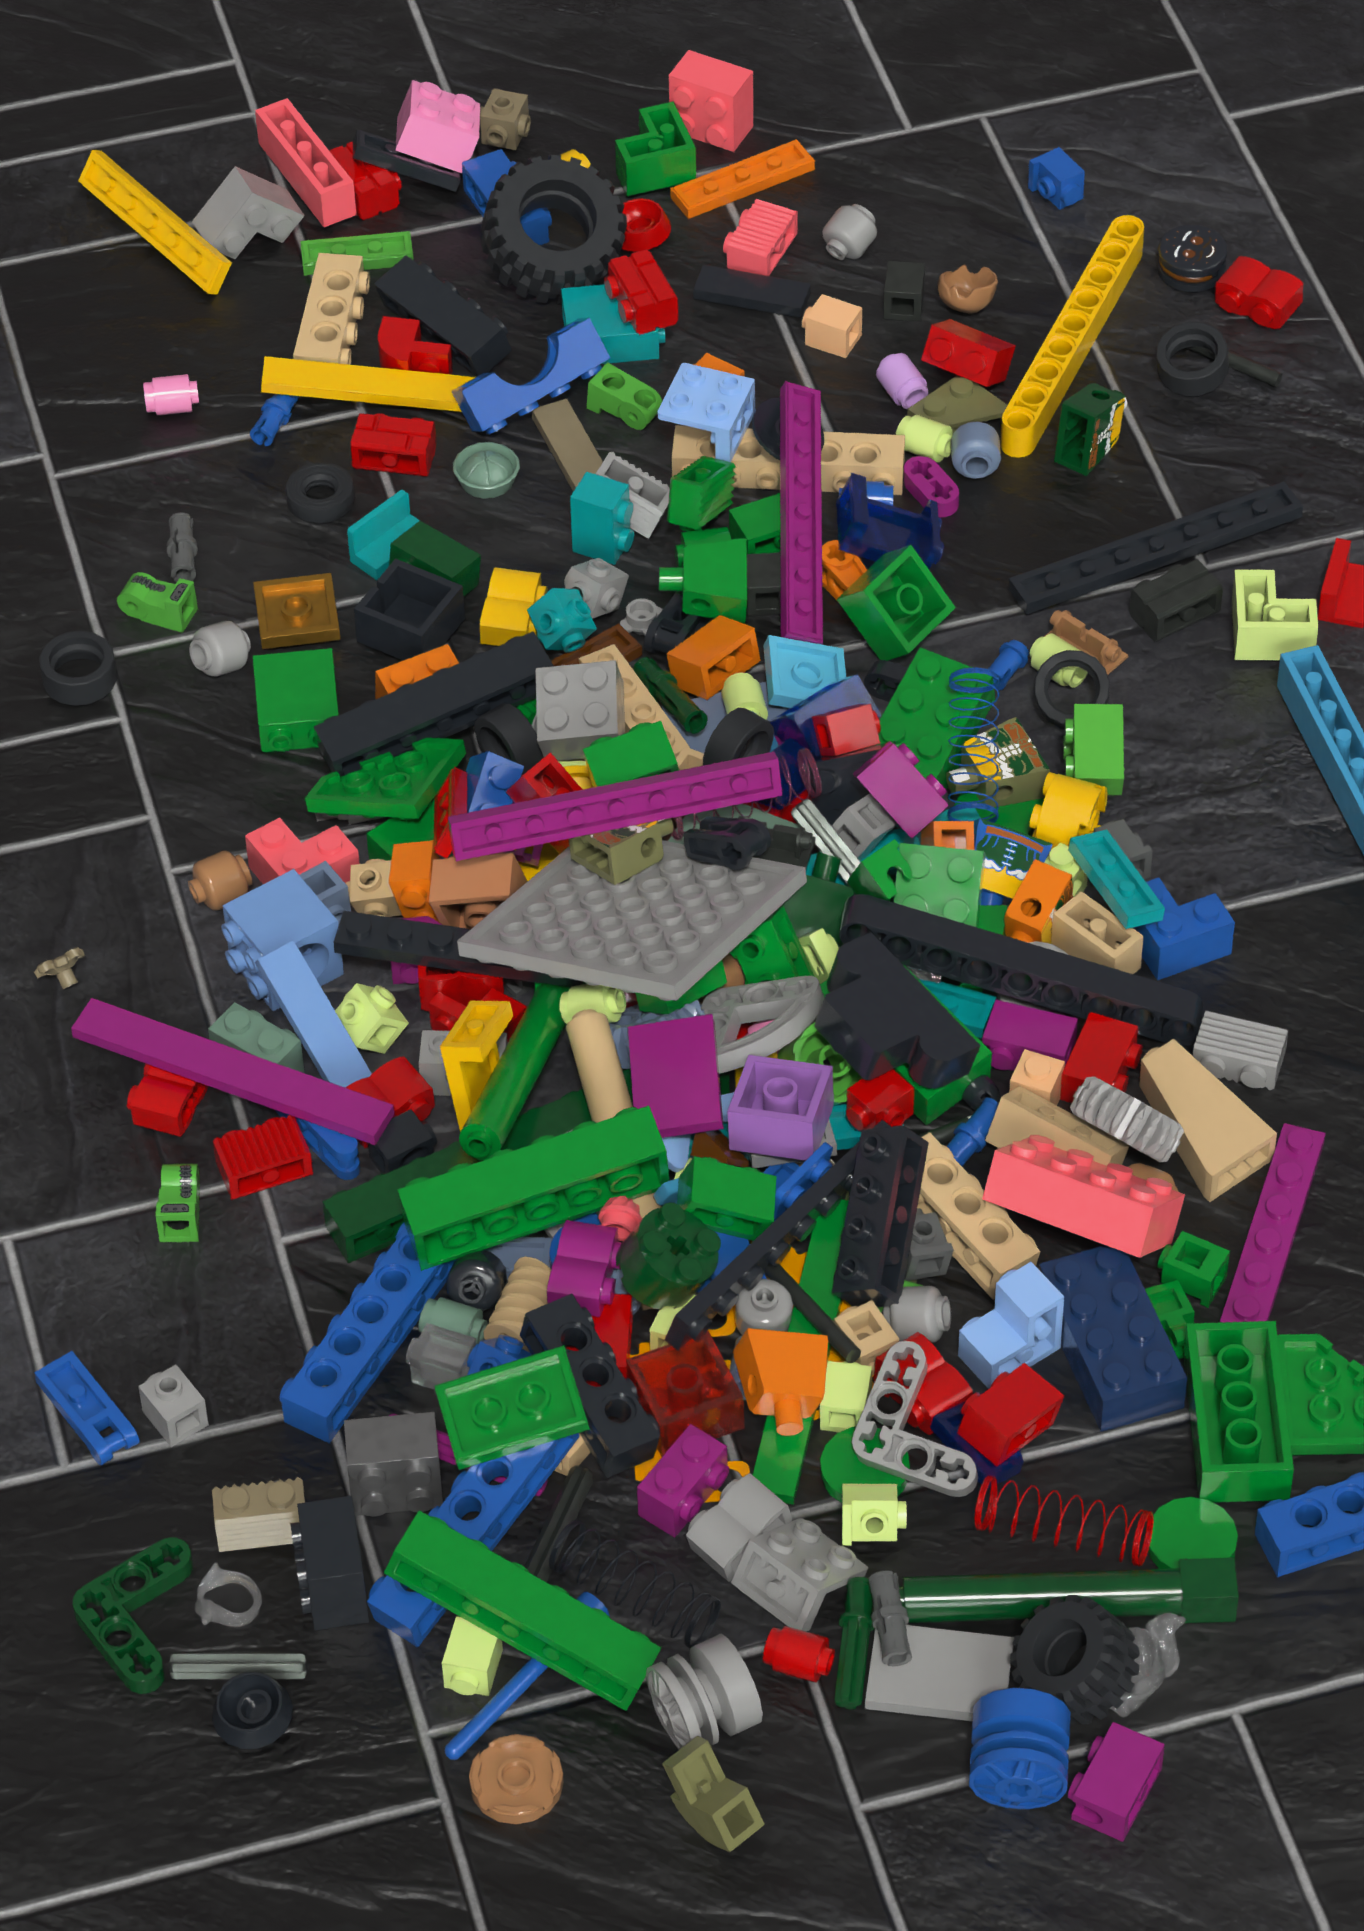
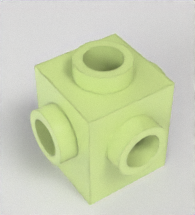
M356 983L335 1010L357 1048L383 1054L387 1052L409 1023L394 1004L396 999L393 994L382 986L371 987Z

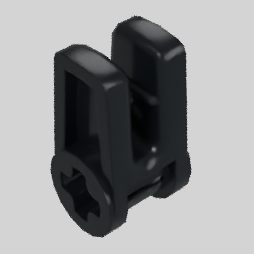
M676 592L658 617L654 618L650 623L644 640V649L653 654L657 651L667 654L708 623L709 618L688 614L683 619L686 614L682 611V594Z
M707 816L701 820L700 829H689L683 835L684 846L689 858L728 867L732 870L743 869L750 864L752 856L763 854L771 845V836L768 829L760 821L753 818L740 819Z

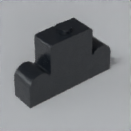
M872 932L862 935L839 948L827 980V987L830 993L824 997L815 1022V1028L863 1079L872 1080L904 1063H908L909 1074L915 1082L926 1088L936 1089L970 1073L981 1045Z

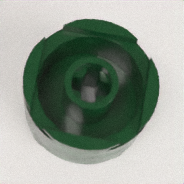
M669 1202L645 1215L622 1242L616 1254V1266L620 1263L624 1275L621 1281L625 1289L636 1300L655 1309H662L663 1306H675V1309L685 1305L714 1273L718 1264V1250L721 1247V1240L718 1234L708 1229L699 1218L683 1210L680 1205Z

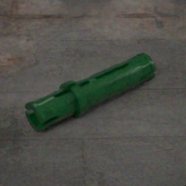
M643 657L635 663L633 667L634 672L656 702H661L687 732L690 731L692 734H695L705 728L708 721L706 713L677 686V680L670 672L662 670L655 660L649 657Z

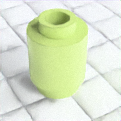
M914 415L913 417L905 416L899 423L896 435H905L906 452L917 456L929 457L935 462H940L944 457L950 456V441L953 436L950 426L920 415Z
M1050 633L1045 637H1039L1033 643L1030 649L1031 666L1039 671L1041 665L1052 655L1066 650H1081L1057 635ZM1068 666L1059 669L1051 679L1061 686L1069 685L1075 688L1083 682L1088 672L1080 667Z
M741 672L729 676L725 680L721 692L726 713L728 714L738 707L746 708L767 720L768 710L759 682L748 673Z
M583 984L572 986L569 991L563 992L560 997V1012L566 1024L572 1020L576 1013L587 1009L605 1014L609 1023L618 1022L626 1008L624 992L621 989L603 985Z

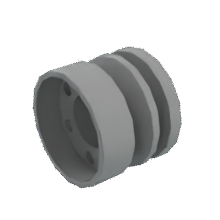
M723 1634L714 1636L691 1647L689 1654L691 1666L682 1656L676 1654L667 1658V1665L659 1662L648 1667L646 1670L648 1689L656 1714L679 1750L696 1736L708 1740L710 1746L718 1743V1725L725 1733L733 1736L762 1722L763 1712L755 1683L738 1650Z

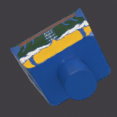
M982 818L975 820L974 850L984 851L986 854L981 905H1002V903L1010 905L1033 861L1036 859L1044 863L1053 844Z

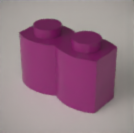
M570 1220L565 1221L557 1255L548 1281V1303L573 1294L580 1307H586L591 1316H601L604 1304L611 1305L613 1302L616 1279L611 1278L614 1268L621 1269L620 1263L616 1266V1254L622 1244L618 1239V1228Z

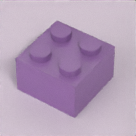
M748 1055L727 1111L729 1150L806 1161L819 1148L834 1106L833 1066Z

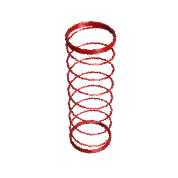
M988 1475L984 1479L975 1508L974 1520L977 1530L984 1531L989 1525L988 1531L989 1533L992 1532L998 1500L1006 1485L1013 1482L1017 1492V1509L1011 1525V1538L1016 1530L1020 1504L1027 1491L1031 1487H1035L1038 1494V1516L1033 1529L1032 1542H1035L1037 1537L1040 1514L1044 1504L1053 1492H1057L1060 1501V1520L1054 1538V1548L1059 1541L1064 1513L1074 1497H1079L1082 1507V1521L1075 1551H1079L1083 1526L1091 1508L1096 1502H1100L1103 1508V1533L1097 1557L1101 1555L1105 1531L1111 1516L1118 1507H1122L1125 1514V1538L1119 1562L1123 1560L1127 1536L1133 1521L1140 1512H1143L1135 1531L1132 1563L1138 1567L1144 1563L1153 1532L1154 1516L1152 1511L1139 1510L1127 1529V1514L1123 1505H1117L1106 1522L1105 1508L1101 1500L1093 1502L1084 1517L1083 1502L1079 1495H1074L1068 1501L1062 1513L1061 1495L1057 1490H1052L1041 1506L1040 1494L1036 1485L1028 1487L1019 1501L1018 1487L1014 1480H1009L997 1496L996 1477ZM991 1481L988 1508L981 1524L983 1502ZM1147 1520L1144 1543L1138 1558L1141 1535Z

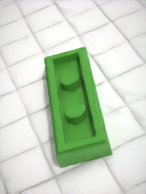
M410 231L300 241L304 276L314 274L319 253L363 256L364 270L392 268L405 255L414 260Z

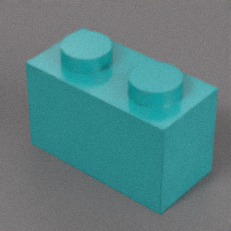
M586 471L570 496L572 551L594 559L600 558L607 563L615 565L623 551H629L634 539V530L630 527L633 503L630 502L629 484Z

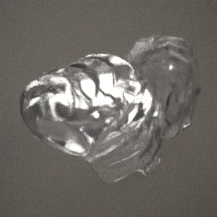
M1165 1613L1150 1620L1146 1625V1629L1138 1627L1128 1628L1136 1638L1133 1643L1139 1647L1140 1656L1134 1659V1661L1140 1665L1138 1675L1131 1678V1682L1135 1684L1131 1693L1125 1692L1121 1697L1124 1703L1118 1709L1114 1706L1110 1708L1121 1717L1125 1718L1133 1711H1137L1142 1702L1144 1703L1161 1686L1164 1678L1171 1676L1178 1669L1180 1657L1177 1650L1175 1632L1185 1623L1186 1620L1183 1616L1178 1617L1176 1614Z

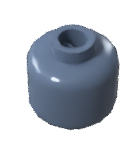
M978 421L968 422L961 425L953 433L950 441L952 464L959 474L972 479L984 478L991 475L998 468L1001 461L1000 439L992 426Z

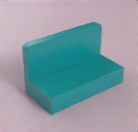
M400 490L347 530L350 562L375 580H378L389 567L391 542L420 521L410 514L409 494Z

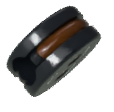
M1182 225L1175 227L1165 233L1160 240L1157 262L1158 274L1168 286L1179 291L1202 292L1216 286V282L1226 272L1227 244L1218 232L1205 226Z

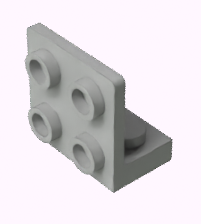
M798 1518L751 1538L731 1584L788 1627L807 1632L811 1629L826 1593L846 1585L847 1581L853 1577H864L868 1566L858 1560L850 1549L838 1545L823 1534L818 1525L803 1518Z

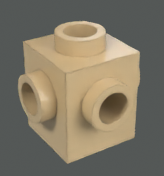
M371 859L364 864L351 865L350 881H347L345 884L348 886L350 906H353L357 913L384 917L402 915L389 885L391 860Z

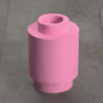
M188 374L152 378V382L143 383L147 413L156 412L158 416L193 412L192 404L199 403L197 381H189Z

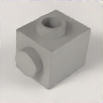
M177 1365L163 1372L153 1374L143 1384L138 1386L143 1413L171 1447L209 1425L205 1399Z

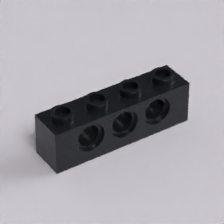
M570 1294L526 1312L520 1336L531 1355L563 1345H571L579 1349L578 1351H572L565 1348L590 1430L580 1432L579 1434L606 1478L654 1458L660 1439L659 1425L652 1414H646L638 1401V1393L634 1383L628 1377H623L616 1365V1357L611 1346L607 1342H602L599 1338L588 1309L584 1306L580 1307L574 1295ZM585 1381H595L601 1386H591ZM608 1417H617L621 1419L623 1422H613L610 1419H608Z

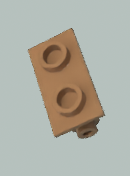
M1056 610L1052 614L1050 624L1054 625V627L1048 634L1053 633L1077 649L1095 657L1106 669L1107 675L1128 658V654L1118 647V642L1115 639H1109L1093 628L1087 630L1085 624L1073 617L1069 611L1064 610L1061 612Z

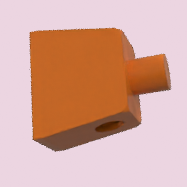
M747 1328L733 1350L749 1410L758 1415L775 1416L776 1431L780 1435L791 1436L802 1432V1418L811 1417L823 1400L825 1394L828 1335Z

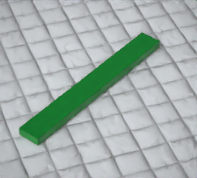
M841 1200L834 1212L827 1218L821 1214L815 1220L817 1223L812 1231L799 1284L833 1321L834 1318L839 1316L843 1300L833 1294L832 1290L848 1200ZM794 1306L788 1332L822 1335ZM828 1342V1352H827V1363H828V1359H829V1355H830V1350H831V1346H832L829 1342ZM816 1410L811 1417L802 1418V1432L791 1436L777 1433L775 1416L767 1415L753 1476L786 1504L794 1505Z

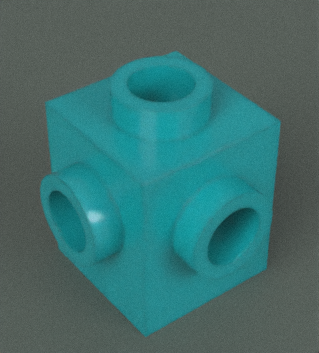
M552 588L527 609L537 630V636L546 650L573 652L581 648L586 642L585 639L597 630L590 615V608L583 601L578 589Z

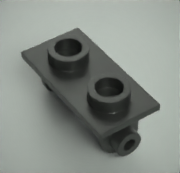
M739 816V817H738V818H740V819H745L744 816ZM761 822L767 828V822ZM775 824L773 829L767 828L771 836L769 849L759 856L752 857L802 866L806 869L816 837L812 833L806 832L805 827L794 828Z

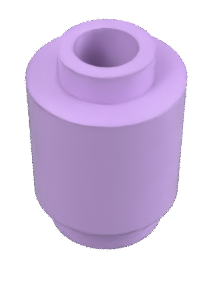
M891 354L880 362L876 377L897 405H902L903 408L908 409L928 395L926 380L906 354Z

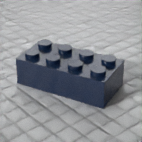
M1104 1245L1040 1263L1039 1270L1064 1296L1061 1347L1100 1432L1183 1409L1187 1376L1128 1253Z

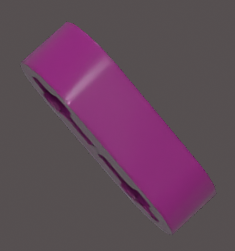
M916 456L906 461L904 465V486L912 496L933 516L947 517L954 514L959 508V488L954 481L929 457Z

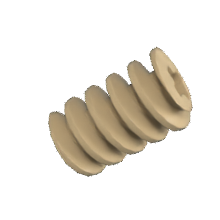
M527 1256L516 1261L514 1270L508 1277V1283L502 1290V1296L497 1301L495 1310L489 1318V1324L483 1331L485 1340L497 1338L499 1335L511 1336L524 1344L522 1349L530 1352L522 1340L520 1332L526 1312L548 1304L547 1286L551 1269L544 1262Z

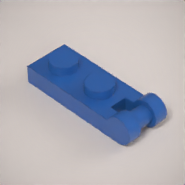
M275 1110L280 1117L287 1118L289 1114ZM295 1117L307 1145L337 1177L343 1180H352L359 1175L360 1161L357 1156L358 1142L356 1138Z
M73 1351L34 1372L36 1383L85 1443L92 1457L100 1466L113 1459V1453L124 1447L128 1450L140 1443L134 1427ZM110 1426L114 1432L103 1438L99 1432Z

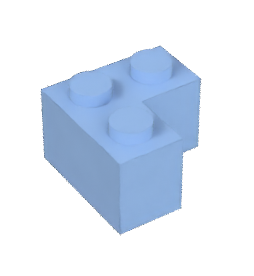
M1032 1262L1018 1270L1012 1269L1006 1272L996 1282L995 1308L982 1317L970 1319L959 1330L958 1356L988 1389L1001 1373L1007 1371L1010 1374L1023 1363H1026L1029 1367L1033 1366L1061 1348L1064 1296Z

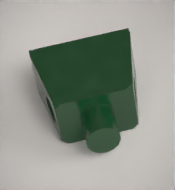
M818 852L812 875H806L807 882L782 904L798 938L823 928L826 934H830L834 938L839 948L844 945L839 937L845 902L854 895V888L835 883L841 858Z

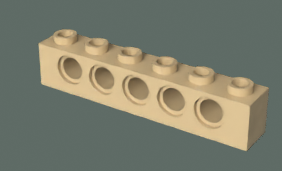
M675 425L672 450V477L680 473L684 468H687L690 463L697 461L700 456L715 458V444L711 443L710 431ZM747 428L731 461L736 466L733 469L736 475L732 477L735 482L731 485L734 488L780 490V460L770 455L759 444L753 429ZM824 432V446L821 451L822 492H839V488H847V480L884 481V485H893V495H902L905 435Z

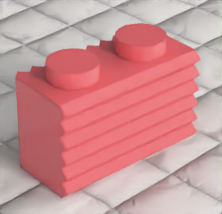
M756 199L749 210L745 209L742 212L736 231L729 232L725 238L723 252L727 254V268L770 276L798 233V211Z

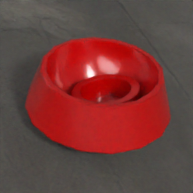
M642 198L628 200L623 203L624 209L622 213L627 216V227L621 249L633 252L645 249L650 250L661 245L668 238L671 232V222L658 203Z

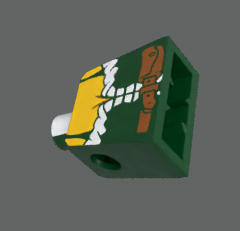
M1090 383L1062 403L1054 462L1087 476L1119 438L1123 410L1127 407V399L1124 394L1118 390H1109L1096 383Z

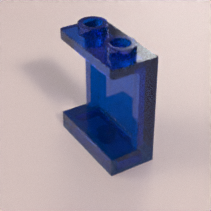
M851 473L836 500L839 550L877 561L885 553L912 545L928 569H930L933 563L937 564L944 550V543L940 541L942 518L938 517L937 501L929 499L920 514L867 498L866 477Z

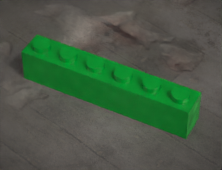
M420 1510L394 1550L384 1571V1574L625 1711H627L644 1681L647 1668L652 1666L661 1650V1647L652 1643L644 1634L629 1630L610 1619L602 1610L585 1605L571 1597L563 1588L548 1584L532 1575L521 1564L504 1559L490 1551L482 1542L467 1538L451 1529L440 1518L429 1516Z

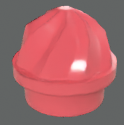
M616 1196L610 1198L600 1209L598 1219L602 1226L618 1228L619 1241H624L639 1224L642 1217L639 1205L634 1203L632 1198Z

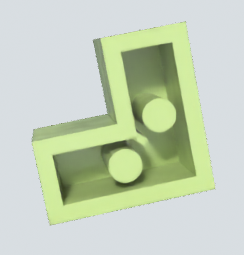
M1235 570L1232 593L1235 660H1280V654L1316 646L1318 635L1316 599H1276L1274 570Z

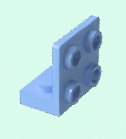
M682 363L657 411L658 419L710 431L711 443L715 444V458L731 462L755 412V379Z

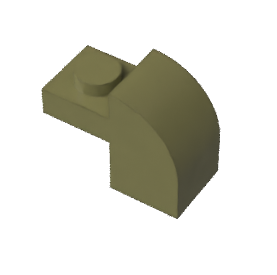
M696 1736L662 1763L676 1791L670 1796L673 1803L684 1819L709 1843L730 1853L765 1825L748 1788L725 1777L708 1740Z

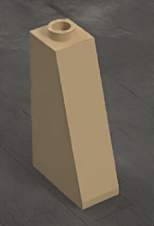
M1172 1039L1160 1048H1152L1141 1059L1139 1086L1153 1109L1181 1124L1184 1133L1180 1139L1181 1143L1177 1148V1152L1205 1199L1209 1202L1213 1201L1272 1161L1277 1133L1175 1039Z

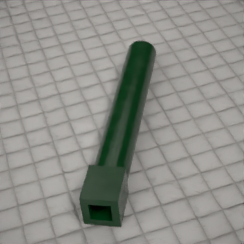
M1234 1558L1179 1559L1178 1568L913 1576L903 1577L902 1586H899L902 1606L908 1612V1623L1032 1619L1035 1616L1033 1610L1038 1606L1043 1605L1046 1608L1050 1605V1599L1058 1596L1065 1601L1067 1595H1078L1081 1599L1086 1596L1093 1599L1115 1617L1180 1615V1623L1236 1622L1239 1599Z

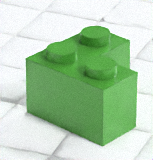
M1074 704L1073 718L1065 719V735H1063L1065 775L1107 787L1108 795H1122L1123 704Z

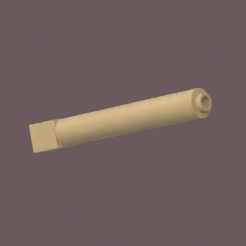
M592 1009L576 1013L566 1025V1031L591 1119L598 1123L613 1118L619 1111L633 1107L607 1016ZM655 1192L633 1199V1202L639 1205L642 1219L650 1211L662 1207L656 1203L653 1197ZM641 1303L643 1311L653 1309Z

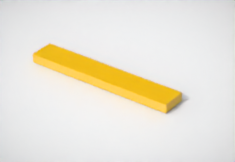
M92 150L78 182L208 294L217 295L232 262L104 152Z
M265 356L261 392L462 412L451 391L475 377Z

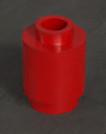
M785 1626L783 1629L773 1627L764 1647L763 1663L772 1665L773 1671L816 1683L821 1675H829L835 1657V1649L829 1648L828 1637Z

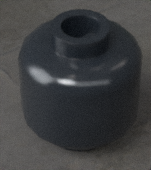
M482 1250L458 1258L452 1265L446 1280L447 1293L452 1301L479 1308L482 1312L488 1310L497 1303L502 1295V1290L507 1282L506 1268L501 1259L492 1252Z

